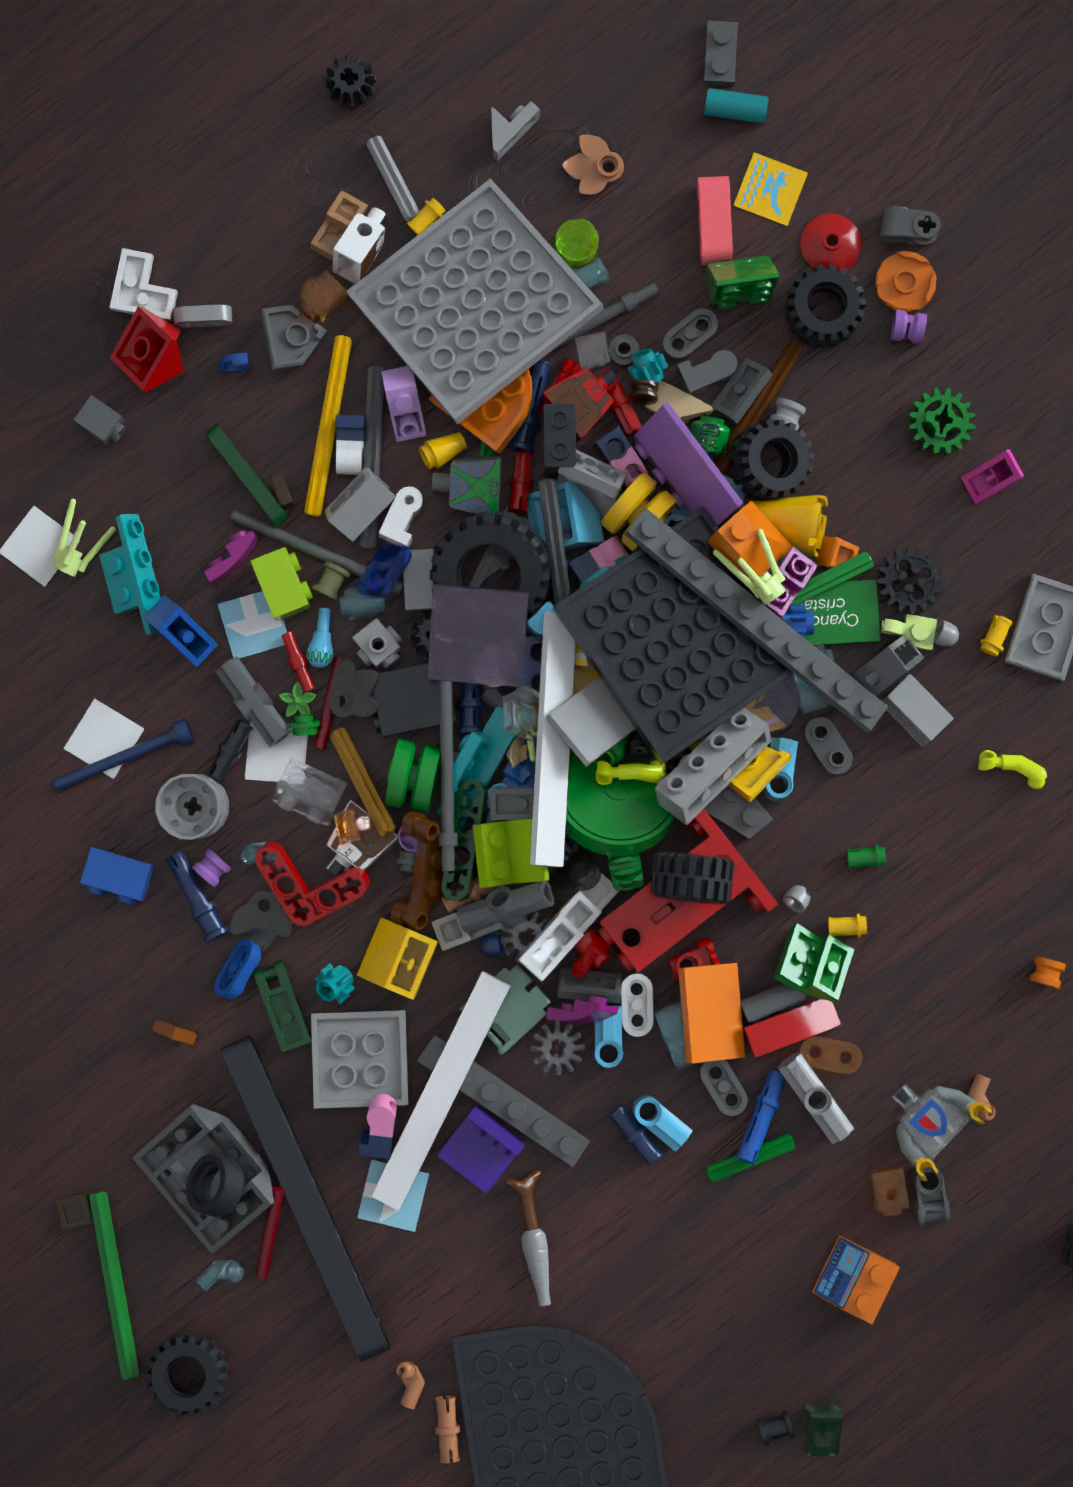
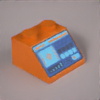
M839 1235L812 1289V1293L873 1325L900 1266Z

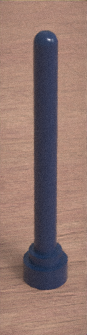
M186 718L173 723V726L166 733L55 778L51 783L52 788L57 791L172 743L175 745L180 743L186 745L195 741L192 730Z

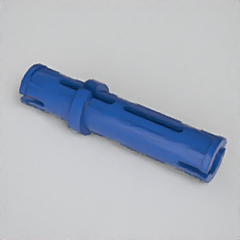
M769 1070L761 1094L756 1097L755 1111L736 1155V1158L742 1162L755 1165L775 1110L778 1111L780 1107L779 1099L786 1084V1079L781 1072Z

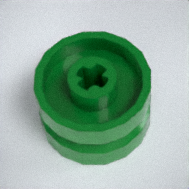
M398 739L394 757L391 759L388 770L385 806L401 809L406 803L409 791H413L411 798L412 810L429 814L440 767V747L426 744L422 748L418 763L415 762L417 751L415 742Z

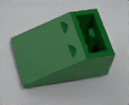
M768 255L707 264L705 271L710 306H718L719 310L736 308L737 303L749 302L750 306L767 303V299L772 298L779 279V272Z

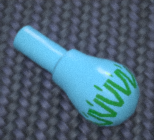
M319 608L317 629L306 652L308 662L316 668L328 666L334 657L331 633L329 632L331 609Z

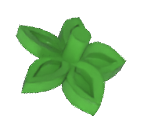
M298 681L293 686L292 694L283 693L279 695L283 702L289 704L286 709V717L294 715L297 710L300 714H310L307 704L312 702L316 694L311 692L303 694V689Z

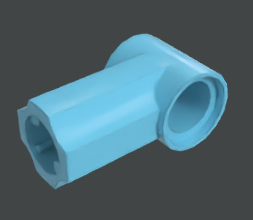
M771 738L770 748L778 752L783 750L791 754L790 762L773 778L781 779L785 783V792L782 794L773 792L770 782L763 789L765 797L771 801H782L792 792L798 741L787 738Z
M614 1006L619 1007L616 1015L595 1022L594 1055L597 1063L604 1068L615 1067L622 1060V1006ZM605 1045H612L617 1050V1059L612 1063H606L600 1058V1049Z
M644 1095L639 1097L632 1106L633 1116L636 1120L675 1152L685 1143L693 1131L651 1096ZM647 1102L653 1103L655 1105L654 1116L649 1119L641 1118L639 1114L640 1107Z

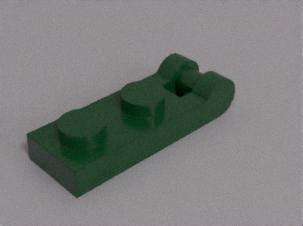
M281 959L273 962L274 966L264 970L260 967L253 970V974L281 1052L283 1053L310 1043L312 1039L286 966ZM278 978L281 986L270 990L268 981Z

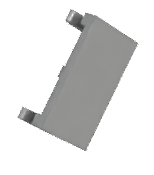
M366 466L324 511L328 521L353 542L393 501L395 496L388 490L389 486Z
M911 674L882 700L888 706L886 711L922 748L931 742L954 719Z

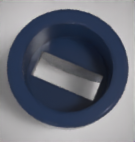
M499 931L486 934L480 941V949L484 955L491 958L504 956V944Z

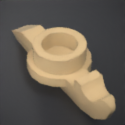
M518 732L510 750L506 753L512 768L529 757L528 746L525 744V736L522 732Z

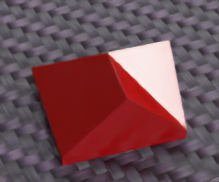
M138 306L109 358L142 391L148 392L183 372L177 338L181 329L147 309Z

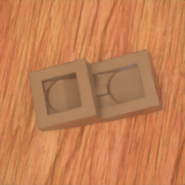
M341 190L326 213V220L311 241L310 249L333 261L334 247L356 214L364 215L368 205Z

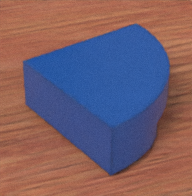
M247 353L226 355L219 359V371L221 372L250 370V358Z

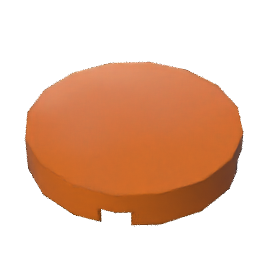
M901 251L891 255L881 263L875 275L874 287L878 299L885 307L894 312L896 309L904 310L909 314L922 309L929 303L936 290L937 278L935 271H933L925 257L915 252Z

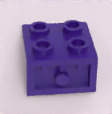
M475 1105L438 1153V1156L483 1192L488 1193L515 1156H518L525 1147V1143Z

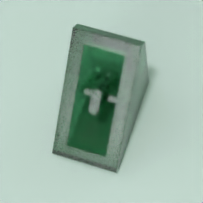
M806 1405L807 1456H838L843 1414L838 1405Z

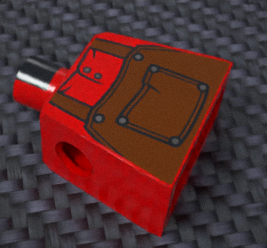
M608 367L596 377H594L589 369L584 368L547 389L541 397L547 404L575 405L576 440L579 442L613 404L614 400L607 391L619 382V379Z

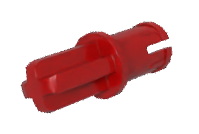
M619 381L607 391L614 400L610 411L611 413L615 412L625 434L630 436L636 434L642 426L631 405L633 402L627 397Z
M526 451L515 453L513 477L509 480L511 496L508 511L511 513H515V510H518L517 514L528 513L529 489L533 487V482L530 481L533 455Z

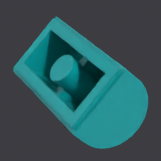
M709 88L706 94L704 115L764 124L769 98L767 96Z

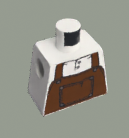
M372 208L367 217L360 213L356 214L333 249L332 272L354 284L365 277L384 243L385 228L383 225L388 216L382 210Z
M350 800L327 843V846L337 854L326 869L334 875L348 870L352 865L365 871L398 840V836L393 833L390 836L381 837L370 815Z

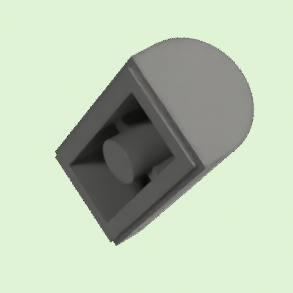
M781 983L740 1000L741 1010L747 1024L750 1025L803 1003L806 995Z

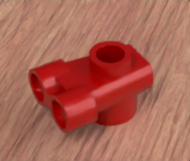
M590 930L574 945L582 955L574 962L571 967V973L575 978L583 979L590 970L598 969L611 958L612 955L608 952L610 946L602 935L598 936L594 930Z
M710 937L697 941L696 947L668 960L676 982L679 981L678 968H680V963L684 959L690 961L691 967L720 964Z

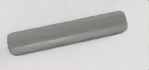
M375 136L367 141V147L405 221H410L418 214L419 209L382 137Z

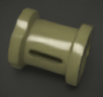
M325 561V570L318 584L313 585L312 590L337 601L339 598L337 593L344 578L349 577L350 573L331 562Z

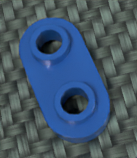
M243 939L235 945L215 980L214 990L217 995L227 1000H233L241 995L253 970L260 963L261 949L259 945L248 939Z

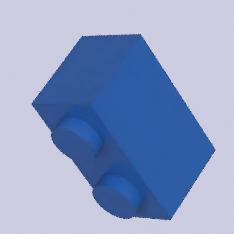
M165 595L143 617L183 657L196 667L218 645L186 612Z
M91 847L80 883L88 885L87 892L105 897L106 891L118 894V901L135 905L136 900L145 901L155 865Z

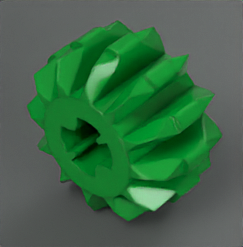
M640 853L628 856L607 855L611 881L616 891L627 892L642 887L644 878Z

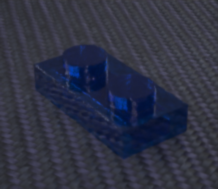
M382 544L356 585L359 594L387 598L412 558L410 547Z

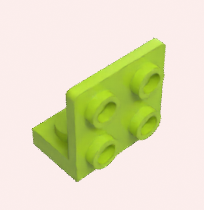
M532 819L473 825L480 888L549 880L548 866L530 865Z

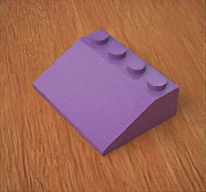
M667 401L635 434L634 442L636 444L633 446V449L642 461L648 459L654 467L651 471L654 478L661 486L664 484L668 486L673 493L671 495L678 500L675 506L680 511L685 509L690 516L704 507L720 529L740 511L743 502Z

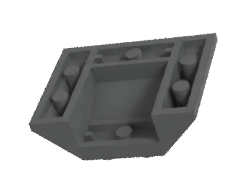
M194 1104L132 1157L211 1254L274 1203L267 1163L228 1117ZM207 1154H217L232 1158L239 1163L243 1171L244 1186L241 1198L232 1212L224 1217H212L197 1213L190 1207L187 1201L186 1185L190 1171L194 1164ZM220 1170L214 1176L210 1186V1201L214 1198L219 1188Z

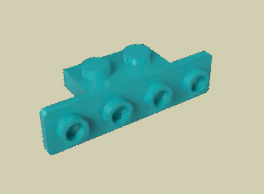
M138 514L116 516V522L123 546L99 555L114 614H124L139 608L146 635H160L143 618L161 599L159 585L151 563L152 558L144 536L143 524Z
M502 707L495 708L482 732H471L470 735L468 734L463 738L459 745V751L461 752L455 762L453 761L454 809L457 791L463 782L476 780L483 783L487 788L523 725V720ZM473 786L472 791L466 792V796L471 798L470 808L463 806V811L473 812L475 809L472 808L473 799L480 796V792L475 791V786ZM441 805L439 806V808H438V810H437V814L440 815V816H441ZM470 816L461 820L460 828L466 825Z

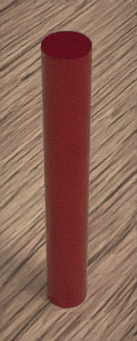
M334 657L321 711L320 726L317 729L313 748L326 749L346 659Z
M272 1187L274 1203L268 1207L256 1270V1277L260 1279H267L284 1195V1189L281 1187Z

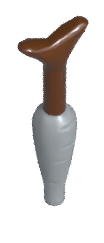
M536 1169L527 1174L522 1180L507 1179L504 1183L515 1190L521 1198L526 1231L521 1238L523 1252L537 1293L539 1306L551 1305L548 1245L546 1234L538 1228L533 1199L534 1187L541 1173V1170Z

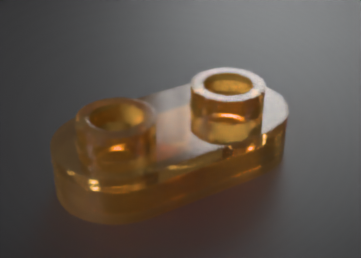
M812 1036L806 1038L799 1048V1052L810 1067L837 1073H854L860 1068L863 1060L862 1053L856 1045L834 1039ZM812 1046L820 1048V1055L816 1058H812L809 1054ZM843 1052H848L851 1055V1060L847 1064H843L840 1061V1055Z

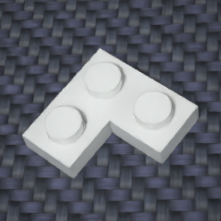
M122 248L110 309L133 315L137 307L140 306L162 319L172 322L173 309L175 308L178 292L175 289L148 284L154 259L153 254Z

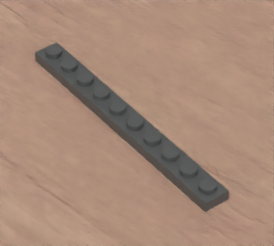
M647 508L639 514L624 535L867 733L873 729L888 708L887 705Z

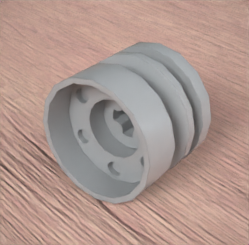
M181 774L169 779L160 788L156 798L155 813L160 825L168 834L179 839H202L215 834L224 825L229 814V799L224 787L216 779L205 774ZM197 799V804L202 805L201 811H195L193 814L194 811L189 807V803L195 802Z

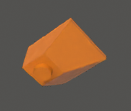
M752 501L738 511L707 540L714 550H719L750 580L751 578L738 564L739 558H742L758 576L770 569L757 534L758 529L763 530L776 562L793 547Z

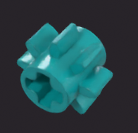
M646 348L638 351L631 357L633 365L627 367L633 381L644 379L658 383L664 378L662 370L667 368L668 365L663 354H660L659 351L654 353L652 348Z
M329 963L315 977V981L318 982L316 984L318 995L328 1002L336 999L341 1004L350 996L349 993L355 989L352 985V973L341 965L334 969Z

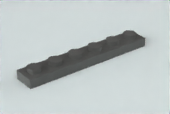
M434 1035L417 1061L433 1071L447 1042ZM473 1061L459 1090L574 1167L590 1143V1140Z

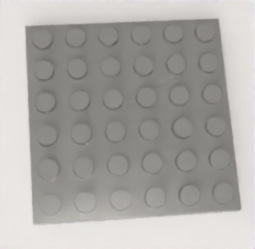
M491 178L346 291L349 298L456 424L463 421L604 310L603 304Z

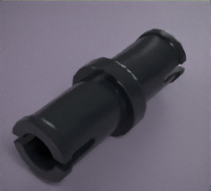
M237 718L235 719V723L224 743L220 742L218 746L220 750L207 771L208 775L221 782H225V778L236 758L240 759L242 755L240 751L251 730H253L252 726Z

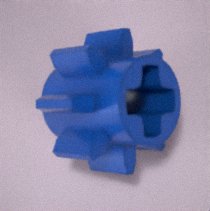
M790 605L789 612H785L781 619L804 638L805 635H813V612H805V605Z

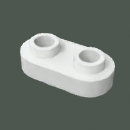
M642 974L627 976L621 985L622 1025L625 1031L632 1036H644L653 1026V987L651 981ZM634 983H639L642 986L641 994L633 995L631 993V986ZM636 1014L643 1017V1023L638 1027L634 1026L631 1022L632 1017Z

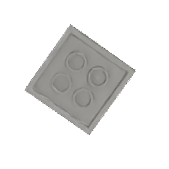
M406 1010L311 1014L314 1108L369 1107L371 1099L378 1094L390 1095L394 1098L396 1106L409 1105Z

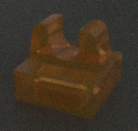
M354 809L341 811L334 815L340 845L359 841V832L372 828L369 816L355 818Z

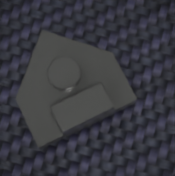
M292 305L260 310L263 326L261 333L266 359L270 361L271 371L302 367L327 330L318 323L312 322Z

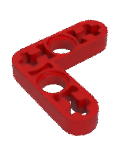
M276 842L265 843L255 855L256 865L289 919L298 926L309 925L364 895L370 885L368 874L363 869L354 867L309 890L287 852L280 844ZM267 854H275L277 858L273 862L272 860L267 861L265 856ZM282 866L285 868L278 872L277 875H274L273 872L276 869L279 870ZM281 877H289L293 880L295 884L293 891L282 889L279 883ZM351 879L361 882L358 888L352 886L345 892L342 889ZM322 890L333 891L336 895V903L328 904L324 902L321 897ZM297 893L301 894L298 899L295 898L292 902L290 901ZM300 906L302 908L307 906L309 912L307 914H299L297 909Z

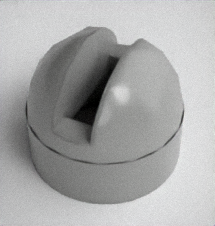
M942 620L936 628L934 643L943 647L954 645L959 639L958 629L952 623Z
M796 885L786 892L783 896V902L792 911L802 913L809 905L810 893L806 891L804 886Z

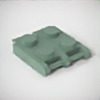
M518 964L510 972L505 967L495 976L511 985L491 1025L506 1043L503 1045L490 1029L487 1033L488 1038L498 1047L499 1050L497 1052L501 1056L547 1014L544 1008L551 1002L537 985L531 991H526L525 987L532 980ZM466 1003L459 1009L461 1012L463 1011Z

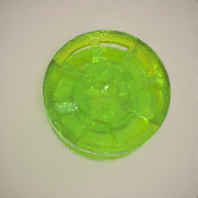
M570 219L564 222L556 234V252L566 264L574 267L584 266L595 258L598 251L599 236L593 224L584 219Z

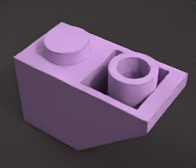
M408 366L381 371L396 442L427 436L413 372Z

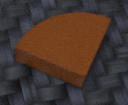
M159 1019L158 1021L155 1020L152 1031L191 1045H194L197 1034L191 1030L176 1027Z

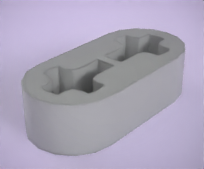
M228 305L177 307L173 309L174 325L183 328L232 324V307Z

